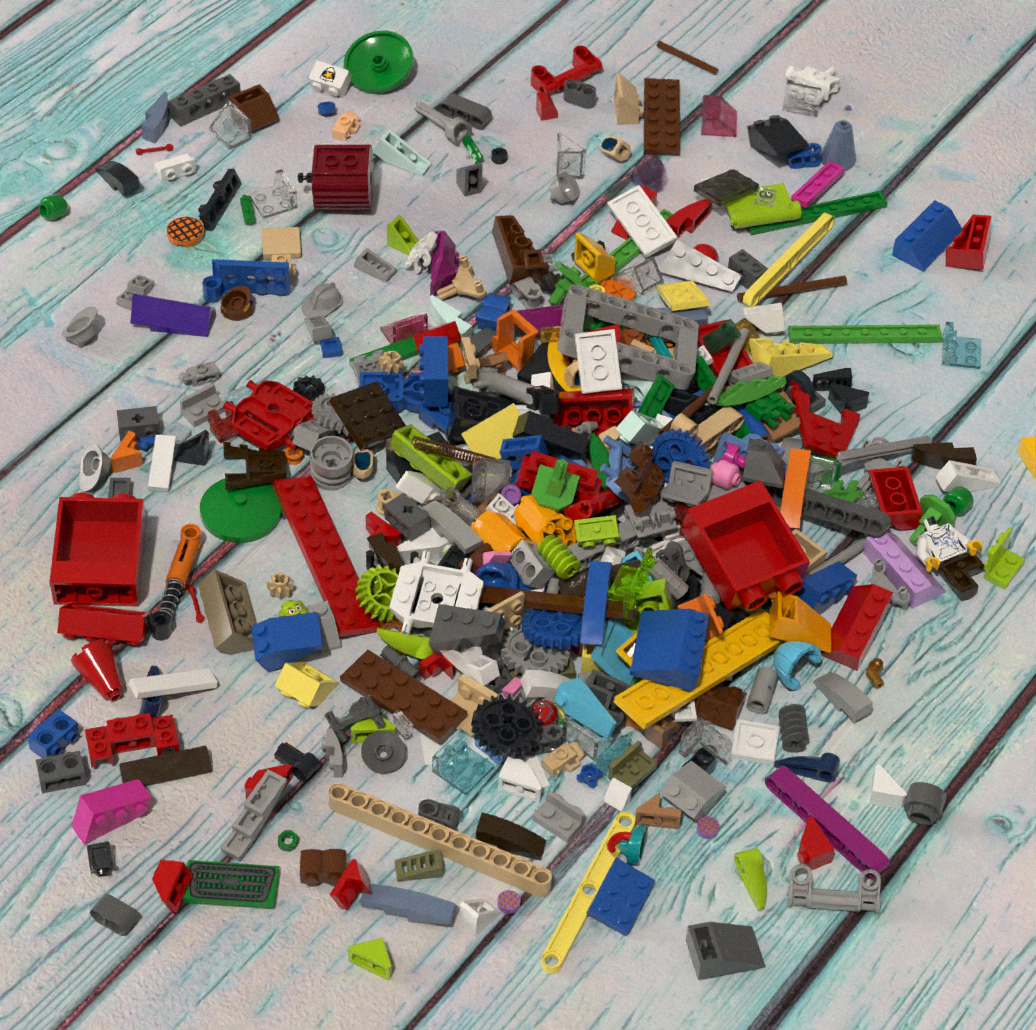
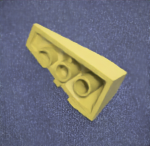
M770 338L749 340L753 364L761 361L772 367V376H784L794 370L803 369L833 356L832 352L820 344L801 342L799 345H796L787 340H783L782 343H774Z

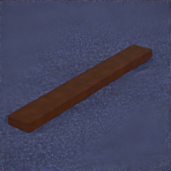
M484 585L480 599L482 603L499 604L522 591L525 594L524 608L582 615L585 597ZM609 600L606 617L633 620L638 610V603Z

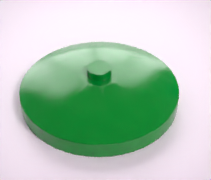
M384 30L374 31L361 36L353 42L345 54L343 65L344 69L350 72L352 77L351 85L365 93L380 94L391 91L405 82L412 72L414 55L409 42L400 34Z
M224 478L211 485L205 491L200 501V517L204 527L215 537L233 543L252 542L267 536L277 527L282 516V506L273 486L269 483L225 490Z

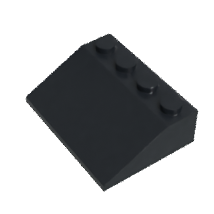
M454 386L448 421V437L456 441H465L461 433L513 403L515 405L526 404Z

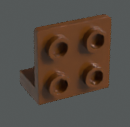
M719 683L696 698L695 709L697 719L733 730L739 708L746 699L747 693L743 692L741 688L727 687Z

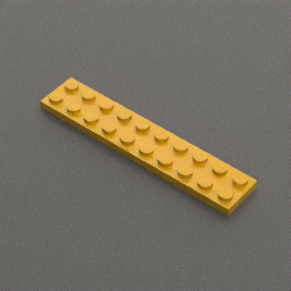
M762 608L725 630L722 634L704 643L700 673L693 692L643 679L615 696L614 703L645 730L787 641L770 637V614Z

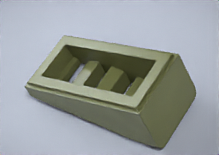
M432 850L394 860L397 882L442 877L440 850ZM412 865H416V870L412 871ZM402 866H407L406 873H403Z

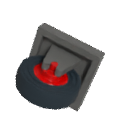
M794 370L786 375L787 384L781 388L795 407V400L791 398V392L794 389L810 394L811 413L825 405L826 399L815 391L811 379L804 372Z

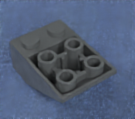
M705 922L688 926L686 943L698 980L765 967L752 926L718 922Z

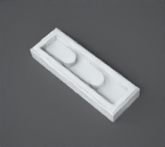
M156 435L148 490L169 491L176 436Z

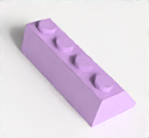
M885 531L877 537L872 535L866 537L863 554L873 565L876 558L883 560V564L886 567L885 576L897 590L901 586L907 588V592L910 594L909 606L911 609L946 592L897 535Z

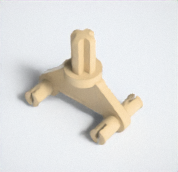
M461 255L459 257L461 264L456 277L451 280L452 284L437 290V295L440 300H443L456 293L458 296L465 294L479 298L481 304L483 297H486L487 294L486 288L482 286L480 280L474 281L471 271L472 264L468 261L466 255Z

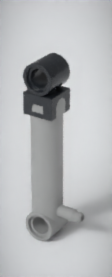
M493 367L480 368L478 370V381L472 384L474 389L493 391L525 403L526 408L534 411L539 410L542 414H556L559 412V391L552 390L544 385L534 386L498 373V369Z

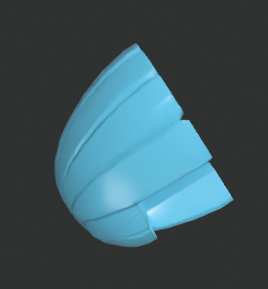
M788 641L776 649L773 659L774 668L780 680L790 690L800 688V682L791 676L790 673L797 665V662H799L801 655L814 663L821 662V651L816 645L802 641Z

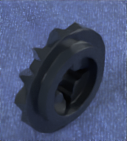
M305 375L304 378L298 377V380L293 385V391L308 400H315L316 397L319 398L325 390L321 378H316L314 375L311 377Z

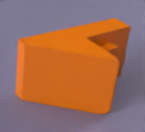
M128 431L110 458L112 472L118 473L143 464L142 453L137 450L139 444L136 433Z

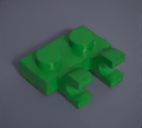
M774 391L748 403L745 411L758 421L764 419L774 428L778 426L779 422L776 419L780 416L786 421L792 418V414L789 412L795 406L787 403L786 399Z

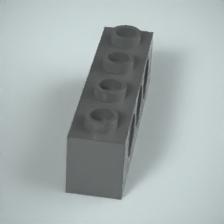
M228 74L169 101L170 116L182 127L229 105V96L240 92V83L231 74Z

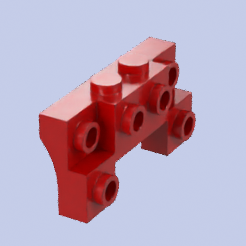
M150 713L137 714L130 717L106 720L107 726L85 729L91 768L96 767V760L108 758L109 764H113L112 754L152 748L155 745L157 755H162L161 749L174 747L175 752L179 751L173 715L151 718Z

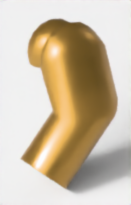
M874 658L873 661H870L866 669V676L875 689H879L884 685L883 680L879 676L884 664L879 658Z

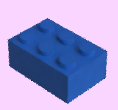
M423 336V344H419V356H423V358H419V370L423 371V373H419V384L423 385V387H420V399L424 400V407H448L447 336Z

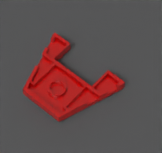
M794 389L791 392V398L795 400V413L800 418L801 424L799 428L804 447L836 459L838 452L846 451L859 421L860 414L845 408L841 412V424L810 412V394Z

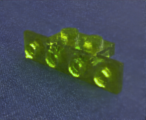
M651 547L647 548L638 568L621 565L609 591V599L623 602L624 618H627L630 611L635 609L636 597L641 595L643 582L648 580L649 569L654 567L655 556H652Z

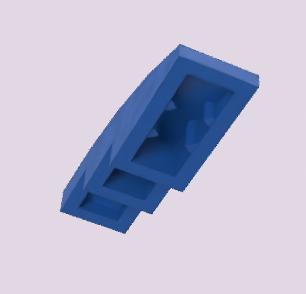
M590 561L582 620L581 644L603 646L604 626L606 625L607 605L609 603L611 562Z

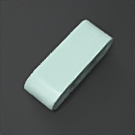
M626 373L621 375L622 389L634 388L635 401L643 402L653 381Z

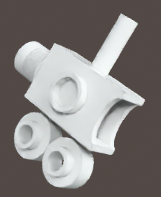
M791 65L787 69L785 76L786 79L793 81L790 86V94L795 97H805L806 101L813 104L821 103L823 99L827 101L831 93L838 92L840 82L839 78L832 76L836 72L834 67H830L824 73L809 66L802 70Z

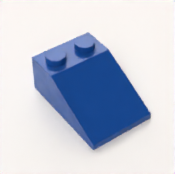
M318 612L268 618L251 626L255 660L268 673L284 666L285 663H291L324 648Z

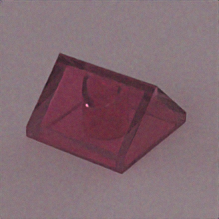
M427 313L413 315L380 327V330L387 341L392 344L428 330Z

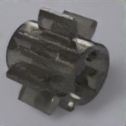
M553 271L540 277L542 282L538 285L542 292L547 291L549 294H552L556 288L554 286L561 277L559 273L554 275Z

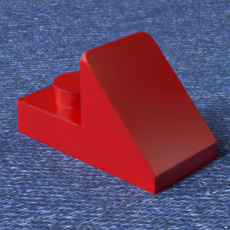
M372 511L366 515V530L370 534L369 537L383 532L386 543L394 541L396 547L401 544V533Z
M441 652L433 653L420 661V676L426 680L431 676L437 675L440 670H443L453 679L455 666Z
M356 859L351 860L330 893V896L339 908L348 910L358 892L372 893L367 873Z

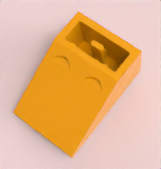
M778 591L770 608V637L787 642H808L816 645L820 651L830 653L831 623L798 596H783Z

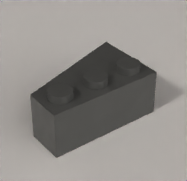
M439 604L429 646L433 653H439L441 650L447 649L458 650L460 647H478L501 643L505 621L501 613Z

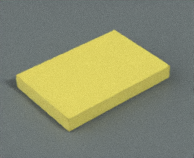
M694 281L657 286V293L672 311L709 306V299Z
M513 403L461 433L470 451L492 456L498 460L501 458L500 449L503 439L514 438L512 436L520 413Z

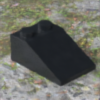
M772 115L767 120L754 121V124L747 126L750 147L778 157L809 147L808 142L787 119L780 117V115Z

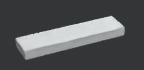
M210 669L133 678L129 680V687L136 699L212 689L217 687L218 682Z

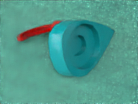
M642 823L633 833L627 831L615 833L607 842V850L614 853L616 851L615 846L619 843L618 849L627 857V864L639 865L643 854L647 823Z

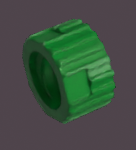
M284 830L278 836V847L286 852L293 851L298 845V836L291 830ZM285 838H290L292 840V843L285 844L283 843V840Z

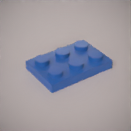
M616 857L586 914L626 936L655 879Z

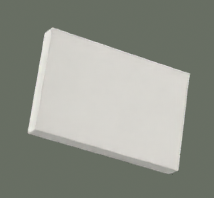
M615 329L574 334L582 394L621 390L622 384Z

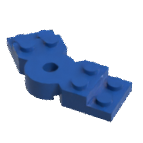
M360 372L359 387L378 381L397 412L404 408L413 412H419V419L431 428L437 426L445 433H448L453 393L449 388L448 407H424V400L420 399V387H423V385L419 384V373H412L408 375V378L404 379L400 372L398 374L395 372L390 374L388 372Z

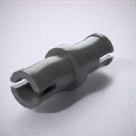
M387 645L381 651L380 656L415 679L419 677L421 671L408 662L406 656H401L390 645Z

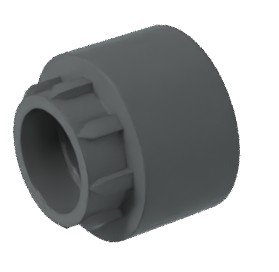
M912 783L909 786L904 804L906 815L916 824L932 825L934 821L941 818L947 797L946 793L938 786L930 783Z

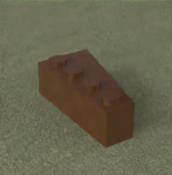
M514 215L495 216L492 235L509 284L512 285V283L527 277H531L534 283H546L550 267L547 262L543 261L544 268L525 270L520 253L535 249L532 246L533 242L531 239L524 235L525 231Z

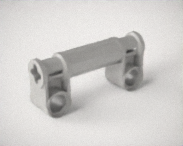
M797 864L790 870L787 907L801 905L809 909L853 912L865 910L874 911L875 914H879L881 877L875 870H863L858 876L857 892L811 888V869L807 865ZM799 868H803L807 872V876L803 881H799L795 877V872ZM868 873L873 874L875 877V882L871 886H867L864 883V876ZM795 896H803L804 899L795 898ZM863 902H872V904H865Z

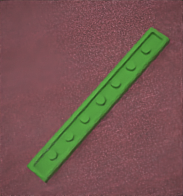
M666 209L659 212L665 221L673 215ZM631 237L609 254L616 261L615 274L642 253ZM587 273L581 277L589 287L602 283V281L596 283Z
M940 324L788 326L787 330L789 342L793 344H800L801 342L812 344L942 343Z

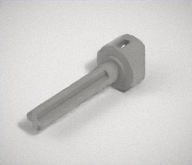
M422 101L420 103L416 102L414 109L443 127L446 137L455 144L459 145L463 140L462 138L472 132V125L459 117L450 120Z

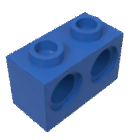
M542 435L503 439L500 449V455L507 471L520 470L524 455L530 457L532 451L545 455L549 453Z
M58 709L27 736L29 749L41 758L60 755L69 744L74 743L78 736H80L78 722Z

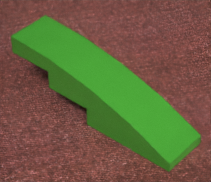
M770 376L768 379L737 382L720 394L716 404L712 405L730 406L757 400L787 384L784 376Z

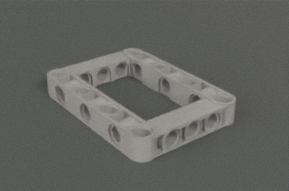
M571 285L569 287L563 305L557 345L560 353L577 359L574 334L586 333L583 332L585 314L597 317L599 320L630 327L636 331L656 337L660 336L675 342L676 346L673 350L675 354L674 359L616 342L620 372L653 382L657 375L662 374L675 385L674 388L680 390L689 388L696 368L699 329L696 321L584 286Z

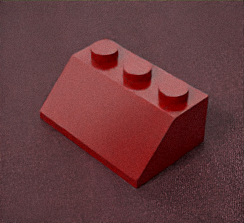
M896 467L869 470V477L880 511L888 514L892 525L899 530L918 528L923 511L909 468Z

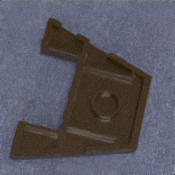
M223 442L224 458H245L246 473H225V490L286 479L285 451L273 449L266 451L261 447L258 451L248 449V445L240 444V447L231 446V442Z

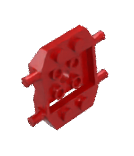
M249 380L246 387L253 391L249 397L243 398L236 406L228 401L224 403L223 409H226L233 415L231 430L266 451L282 447L283 445L296 451L299 446L292 444L293 440L291 439L295 427L314 419L312 414L313 402L277 381L263 380L258 385ZM246 413H249L250 415H252L254 419H252L251 417L247 416ZM256 420L262 421L265 424L269 425V428L257 422Z

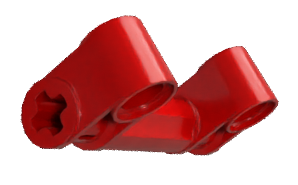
M579 45L573 49L572 65L574 68L554 77L544 66L536 65L531 69L530 85L538 93L549 95L564 89V83L567 80L581 81L590 77L595 72H601L603 65L601 60L587 47Z
M609 488L563 510L566 518H570L574 523V520L592 518L608 508L612 512L625 503V500L617 496Z

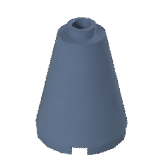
M841 120L834 124L820 154L823 165L831 161L845 167L844 171L854 166L856 151L853 127L848 121Z

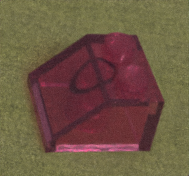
M703 95L701 135L737 137V110L721 96Z

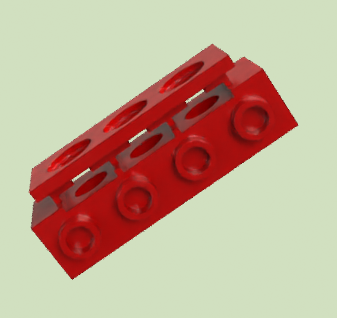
M535 451L531 452L530 457L524 455L515 485L532 491L539 466L544 465L554 468L556 461L561 459ZM568 462L566 472L580 476L572 503L575 504L598 494L603 480L597 478L599 471Z

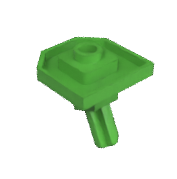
M557 261L554 265L563 274L554 286L556 289L548 301L552 306L559 305L568 293L571 285L589 288L580 276L582 273L574 266L570 268Z
M565 459L557 460L554 468L544 465L539 466L531 493L538 506L559 512L572 505L580 476L566 472L568 462Z
M934 494L921 497L922 518L919 520L920 525L910 536L909 540L917 546L918 536L927 532L923 520L932 516L935 517L939 527L948 523L955 527L956 516L950 505Z

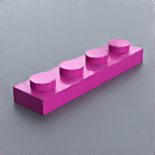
M831 161L827 162L791 196V200L799 201L801 207L808 208L844 174L845 167Z

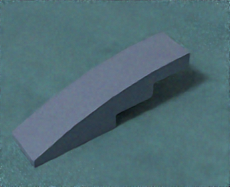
M370 884L372 893H363L359 901L363 908L383 909L386 915L406 916L409 922L450 925L457 908L456 903L432 895Z

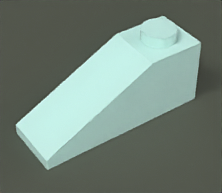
M389 128L372 149L373 153L383 161L421 176L431 164L430 161Z
M631 410L616 429L621 433L620 438L627 444L630 442L637 444L639 441L645 443L654 440L659 436L658 432L664 426L655 418Z

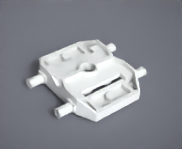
M423 551L420 562L401 566L390 603V611L403 623L402 635L406 633L409 636L411 627L433 628L439 604L478 610L484 582L470 572L473 563L472 559L469 558L468 560V558H465L462 569L459 570L429 564L432 553ZM421 578H423L424 581L422 584L415 613H411L418 591V587L420 584ZM441 597L443 601L435 604L432 602V599Z

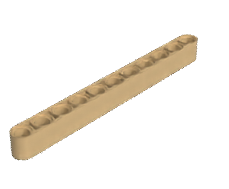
M335 783L328 790L329 807L334 812L427 851L440 850L441 856L532 895L545 897L551 891L552 873L545 867L345 784Z

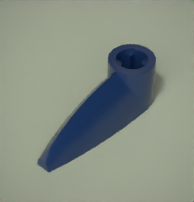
M151 665L147 677L160 675L158 666ZM163 695L142 698L139 714L150 713L151 718L159 717Z
M824 753L821 757L796 756L776 760L774 767L786 766L796 775L824 782H832L835 780L840 758L833 753Z

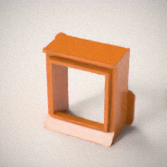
M513 309L497 318L496 336L492 337V350L494 353L506 351L509 357L506 361L519 372L534 354L535 336L539 331ZM515 324L527 334L519 339L518 344L514 341Z

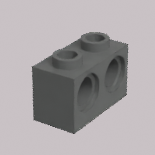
M80 751L66 752L56 756L36 759L42 794L86 785Z

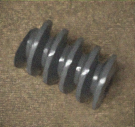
M800 704L784 706L780 709L778 715L782 747L787 752H801L809 742L805 708Z

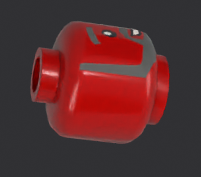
M547 700L534 703L533 712H539L538 719H542L541 726L554 724L557 721V708L553 703Z

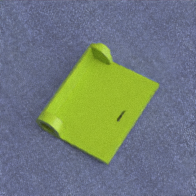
M784 183L720 193L730 216V223L732 226L734 225L735 229L801 218L799 201L791 200ZM759 192H771L773 196L771 198L761 197Z

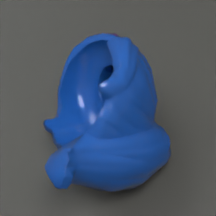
M489 562L480 566L475 572V576L481 579L484 585L518 589L517 571L510 563Z

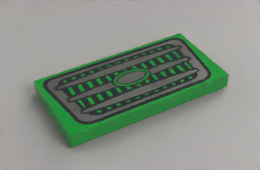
M188 860L187 867L193 873V876L184 894L182 903L274 909L279 866Z

